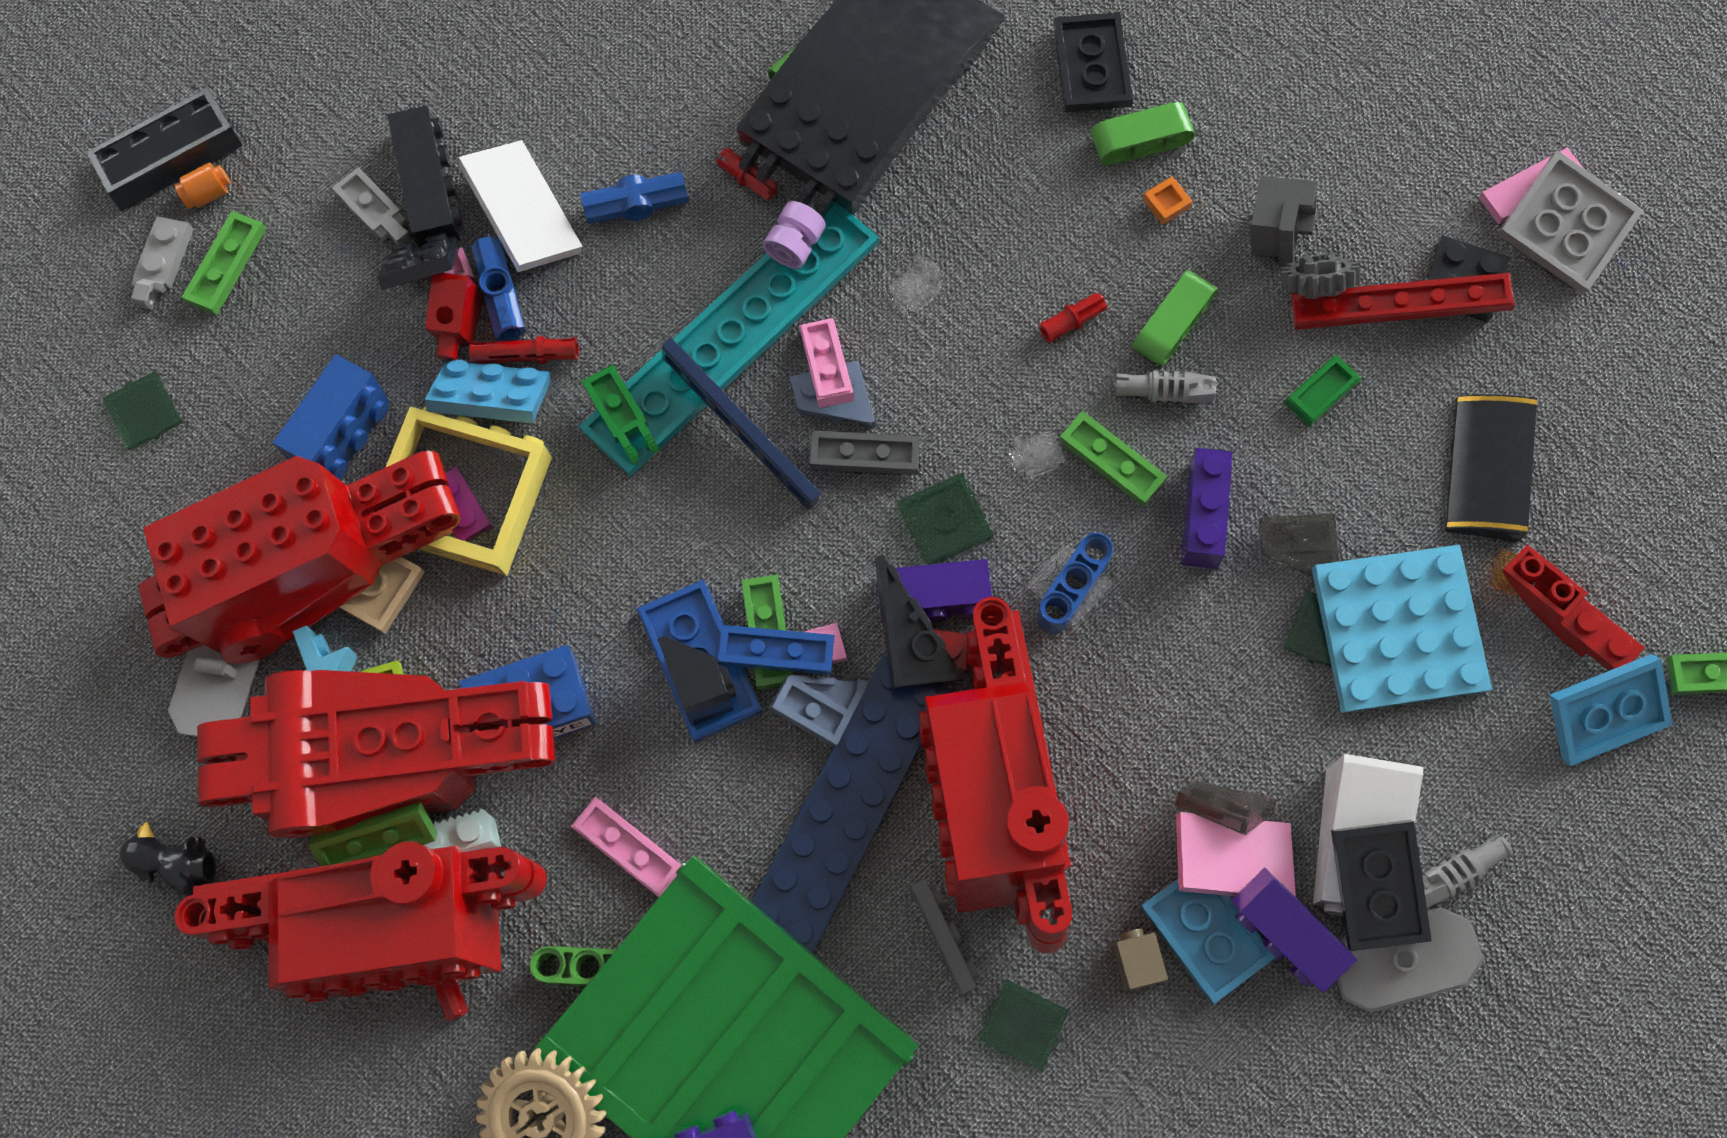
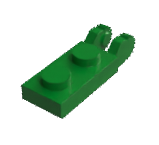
M613 364L581 381L615 442L620 443L632 465L639 462V455L627 438L637 432L640 433L645 447L651 454L660 451L647 428L648 424Z

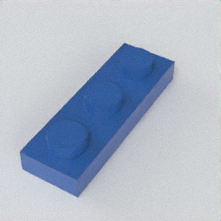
M722 625L718 664L831 675L835 635Z

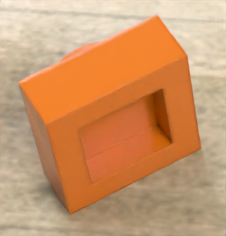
M1173 176L1148 190L1143 196V201L1162 225L1189 210L1193 203Z

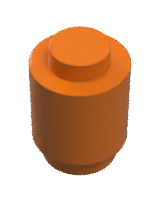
M209 162L180 177V182L174 184V187L185 206L191 209L195 206L201 208L228 193L226 186L231 183L220 165L214 167Z

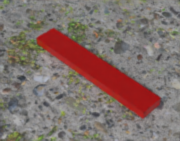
M1510 273L1346 288V291L1338 296H1324L1317 299L1305 298V294L1299 295V292L1291 293L1294 330L1511 311L1515 306Z

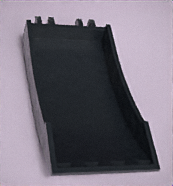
M836 0L796 46L737 126L740 144L744 147H749L741 158L739 168L748 172L759 156L762 155L766 158V161L760 167L756 179L763 184L768 181L779 166L806 184L796 202L808 205L818 191L824 197L816 206L815 211L822 218L827 215L835 203L855 215L920 124L962 74L970 69L1004 21L1005 16L980 0Z

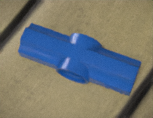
M682 171L648 179L641 175H629L621 178L616 183V186L580 193L588 225L624 217L629 221H639L651 216L653 210L689 202Z
M488 236L478 239L471 248L480 278L479 285L485 297L495 338L497 341L518 340L526 333L503 245L499 238ZM498 287H504L502 290L493 292Z

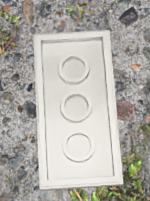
M522 140L459 157L458 165L518 272L581 253L582 244Z

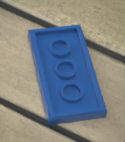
M704 579L636 608L694 743L763 713L744 668L726 666L737 697L730 699L733 711L691 726L683 709L658 638L666 636L715 657L718 668L724 667V665L718 664L721 629L724 623Z

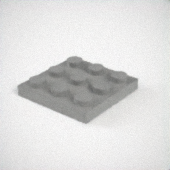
M1557 150L1551 155L1499 229L1497 235L1583 295L1590 290L1644 210Z

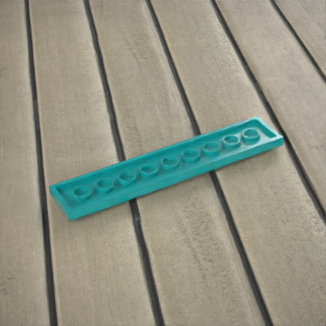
M835 203L823 218L826 227L817 243L811 245L812 251L800 269L786 267L766 253L673 338L722 390L731 384L879 245V237L852 213ZM662 349L625 383L648 424L647 428L659 450L707 406L662 359ZM597 409L578 426L580 431L629 478L656 454H651L647 450L640 433L637 432L627 438L639 455V462L632 465L620 443L615 442Z

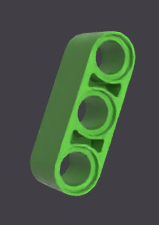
M1182 102L1168 103L1107 119L1096 124L1090 131L1100 161L1103 165L1107 166L1179 148L1191 142L1195 137L1193 126Z
M1187 270L1141 330L1133 343L1132 349L1160 367H1163L1210 305L1218 288L1194 272Z
M542 947L532 955L530 971L537 980L547 985L585 988L593 977L583 978L581 966L584 961L589 958H596L599 962L600 970L616 949ZM551 956H557L560 961L559 970L552 976H544L542 972L543 962Z

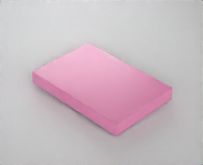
M1180 812L1176 815L1179 891L1236 896L1266 867L1296 897L1291 823Z

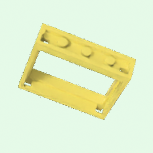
M410 406L386 467L414 454L424 427L528 457L493 550L449 536L440 538L418 549L507 576L552 456L543 445L544 442L538 438L524 435L523 439L511 436L509 431L492 425L487 429L477 426L478 424L474 420L464 416H457L456 419L445 417L444 413L426 411V406L423 410Z

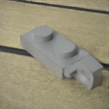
M359 167L332 187L335 195L376 237H379L382 241L390 237L397 246L409 242L413 243L408 236V232L402 227L407 221L400 209Z
M156 216L132 280L134 290L131 299L139 308L153 310L158 294L164 293L166 289L171 290L193 233V227L188 222Z

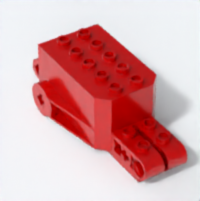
M423 451L413 454L349 485H345L319 463L295 456L143 527L156 575L143 581L138 586V591L145 617L148 620V629L155 654L162 658L177 657L205 645L220 653L225 662L232 664H244L265 658L272 654L279 646L294 638V630L306 625L311 627L371 586L382 565L453 533L452 529L460 523L461 516L449 487L439 454L434 451Z
M986 597L975 605L972 631L966 633L968 647H966L969 669H973L975 680L972 681L973 690L925 697V711L919 712V734L922 748H925L928 784H934L931 785L933 815L935 821L941 820V823H938L939 849L941 858H948V861H945L946 873H944L948 897L954 896L957 913L1014 904L1018 926L1025 925L1030 945L1039 952L1053 953L1064 945L1072 920V907L1064 871L1071 867L1066 842L1069 816L1064 805L1057 798L1019 610L1011 611L1009 605L1000 598ZM997 668L1002 675L996 676ZM1051 908V913L1048 920L1044 918L1045 910Z
M334 670L284 671L271 674L264 679L265 696L250 697V717L204 722L197 726V761L201 764H208L198 768V804L204 807H224L252 803L253 814L268 822V834L276 838H304L339 831L370 817L418 802L422 803L427 814L457 810L475 789L474 776L540 768L555 763L553 727L545 725L552 721L550 685L542 682L526 683V681L444 690L431 678L423 675Z
M404 841L393 845L380 856L334 865L193 886V895L185 897L179 903L174 918L175 924L181 932L208 939L209 944H227L229 949L233 950L253 948L255 941L266 940V943L269 944V989L285 992V998L304 997V1002H321L328 1000L329 996H362L366 994V991H396L404 989V986L437 985L441 984L442 980L455 978L456 980H471L480 978L482 974L501 972L498 910L513 909L516 907L515 902L536 898L543 892L547 876L544 868L539 863L507 847L461 852L460 848L456 845L430 849L417 842Z

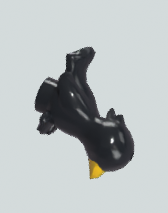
M145 822L140 826L136 835L125 841L120 850L121 862L127 870L134 873L142 882L147 879L150 883L154 882V873H158L166 884L177 891L181 901L185 897L193 895V886L211 883L215 878V858L211 852H207L205 839H201V837L185 839L184 846L167 847L155 838L148 822Z

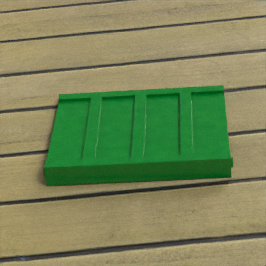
M693 856L688 863L685 861L675 873L677 877L534 1048V1050L541 1049V1059L543 1062L550 1052L556 1050V1065L558 1066L567 1057H572L569 1066L570 1073L584 1066L585 1071L579 1080L581 1084L593 1079L596 1080L595 1085L587 1092L588 1095H603L602 1100L595 1107L600 1111H606L605 1116L631 1138H675V1133L697 1125L699 1131L714 1126L713 1119L733 1110H736L738 1116L748 1112L757 1138H845L902 1065L906 1067L915 1055L913 1052L918 1047V1042L698 856Z

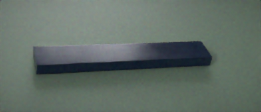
M672 337L662 344V359L806 509L810 510L819 502L821 492Z

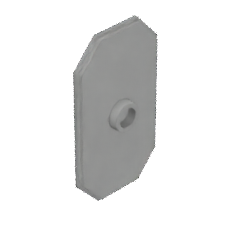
M205 645L188 651L168 708V713L178 733L197 737V726L201 723L241 718L259 660L244 664L228 663L222 659L220 653Z
M1436 908L1427 911L1431 942L1350 951L1358 960L1336 980L1342 999L1369 1012H1375L1469 986L1485 960L1471 920L1445 908ZM1344 935L1341 942L1348 948L1346 935Z

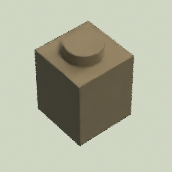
M1136 929L1120 934L1121 941L1116 942L1112 948L1125 992L1161 984L1168 980L1155 933L1144 935L1143 929Z

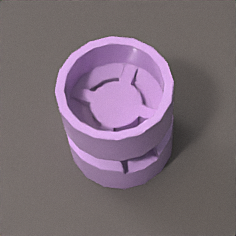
M789 201L777 218L778 225H774L762 244L766 253L778 263L789 268L800 269L812 251L811 245L817 243L826 227V223L822 216L811 207L800 202Z

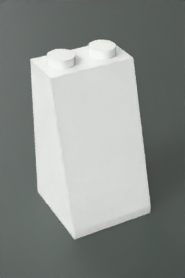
M1344 754L1326 769L1313 905L1324 907V913L1343 916L1331 830L1403 820H1412L1415 823L1424 767Z

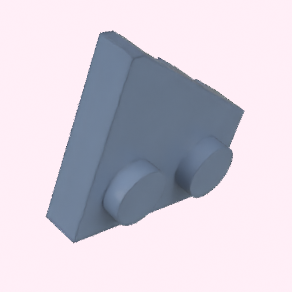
M858 360L845 363L854 394V401L819 408L810 372L789 377L798 414L810 417L823 416L828 420L841 423L843 420L863 423L866 428L875 427L874 415Z
M788 675L785 677L768 710L834 747L839 743L865 692L868 682L865 680L843 681L827 677L815 679L807 676Z

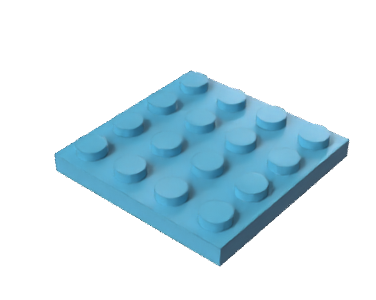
M1460 544L1318 564L1312 567L1341 713L1484 693L1492 690Z

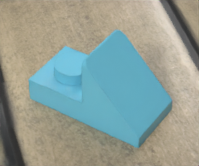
M307 625L293 631L307 671L352 670L357 660V655L349 647L330 653L324 636L322 634L317 635Z

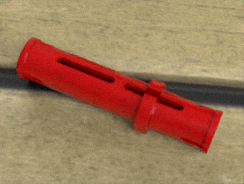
M537 336L536 340L470 342L469 356L471 363L477 364L537 361L538 364H547L548 361L578 360L579 344L577 337L546 339L545 336Z

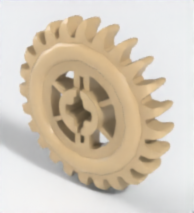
M540 1048L531 1053L529 1061L526 1058V1052L520 1051L515 1057L514 1064L511 1057L505 1058L501 1063V1068L496 1067L490 1071L491 1080L485 1081L481 1086L482 1092L485 1095L477 1099V1105L484 1111L476 1116V1120L478 1123L486 1125V1127L479 1132L481 1138H524L523 1136L525 1135L531 1138H547V1135L553 1130L560 1134L561 1138H599L604 1134L605 1127L597 1126L594 1123L601 1121L605 1117L606 1111L593 1110V1107L602 1100L603 1095H588L587 1092L595 1085L596 1080L593 1079L581 1084L579 1080L585 1071L584 1066L573 1073L569 1072L572 1057H567L558 1066L556 1065V1050L550 1052L544 1062L541 1059ZM533 1090V1099L531 1101L516 1099L521 1093ZM554 1106H556L549 1114L539 1115L527 1127H525L522 1130L520 1129L523 1126H525L536 1114H539L541 1112L545 1113ZM513 1108L520 1112L517 1123H514ZM564 1115H566V1125L562 1121Z

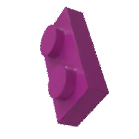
M457 466L445 472L461 516L460 523L452 529L456 539L468 542L493 528Z

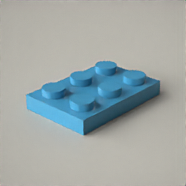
M445 360L425 398L426 411L533 423L550 386V372L539 371L534 368L504 367L499 364L486 365L468 363L464 360Z
M1653 654L1549 695L1562 761L1570 766L1672 726L1662 661Z
M1177 879L1139 907L1211 1005L1218 1002L1276 958L1264 946V940L1258 932L1251 933L1235 917L1240 911L1232 902L1230 896L1179 891Z

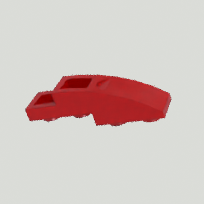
M1528 544L1503 569L1502 573L1528 607L1579 656L1583 657L1587 653L1605 669L1610 671L1633 662L1646 648L1584 598L1588 594L1587 591Z

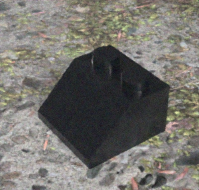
M666 636L658 638L668 669L691 726L734 710L730 699L737 697L726 666L718 668L715 657Z

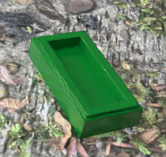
M1335 354L1287 397L1284 404L1311 427L1349 393L1362 378Z

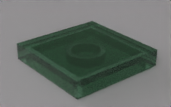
M963 473L897 501V507L926 565L938 564L994 538V533Z

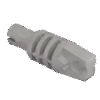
M1156 370L1149 372L1148 375L1116 373L1115 396L1147 397V400L1151 402L1161 401V403H1167V401H1171V403H1177L1178 401L1181 404L1213 402L1216 395L1215 376L1191 372L1179 374L1178 371H1173V373L1163 371V373H1159Z
M1496 834L1477 848L1472 850L1462 849L1457 852V855L1449 857L1448 861L1444 860L1439 863V867L1431 868L1422 877L1427 908L1452 899L1456 896V893L1463 892L1465 887L1469 888L1475 884V881L1479 882L1484 879L1486 870L1513 855L1508 841L1503 836Z

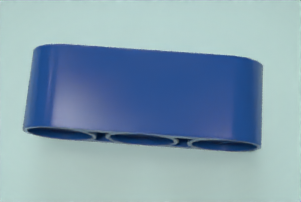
M1102 533L1086 535L1042 598L1037 613V622L1045 632L1057 634L1068 627L1107 569L1113 554V544L1106 535ZM1090 548L1098 549L1102 552L1104 558L1100 560L1091 559L1087 555L1086 550ZM1076 577L1083 582L1084 587L1081 589L1070 588L1066 583V579ZM1056 606L1063 611L1064 617L1060 619L1050 618L1045 610L1048 607Z

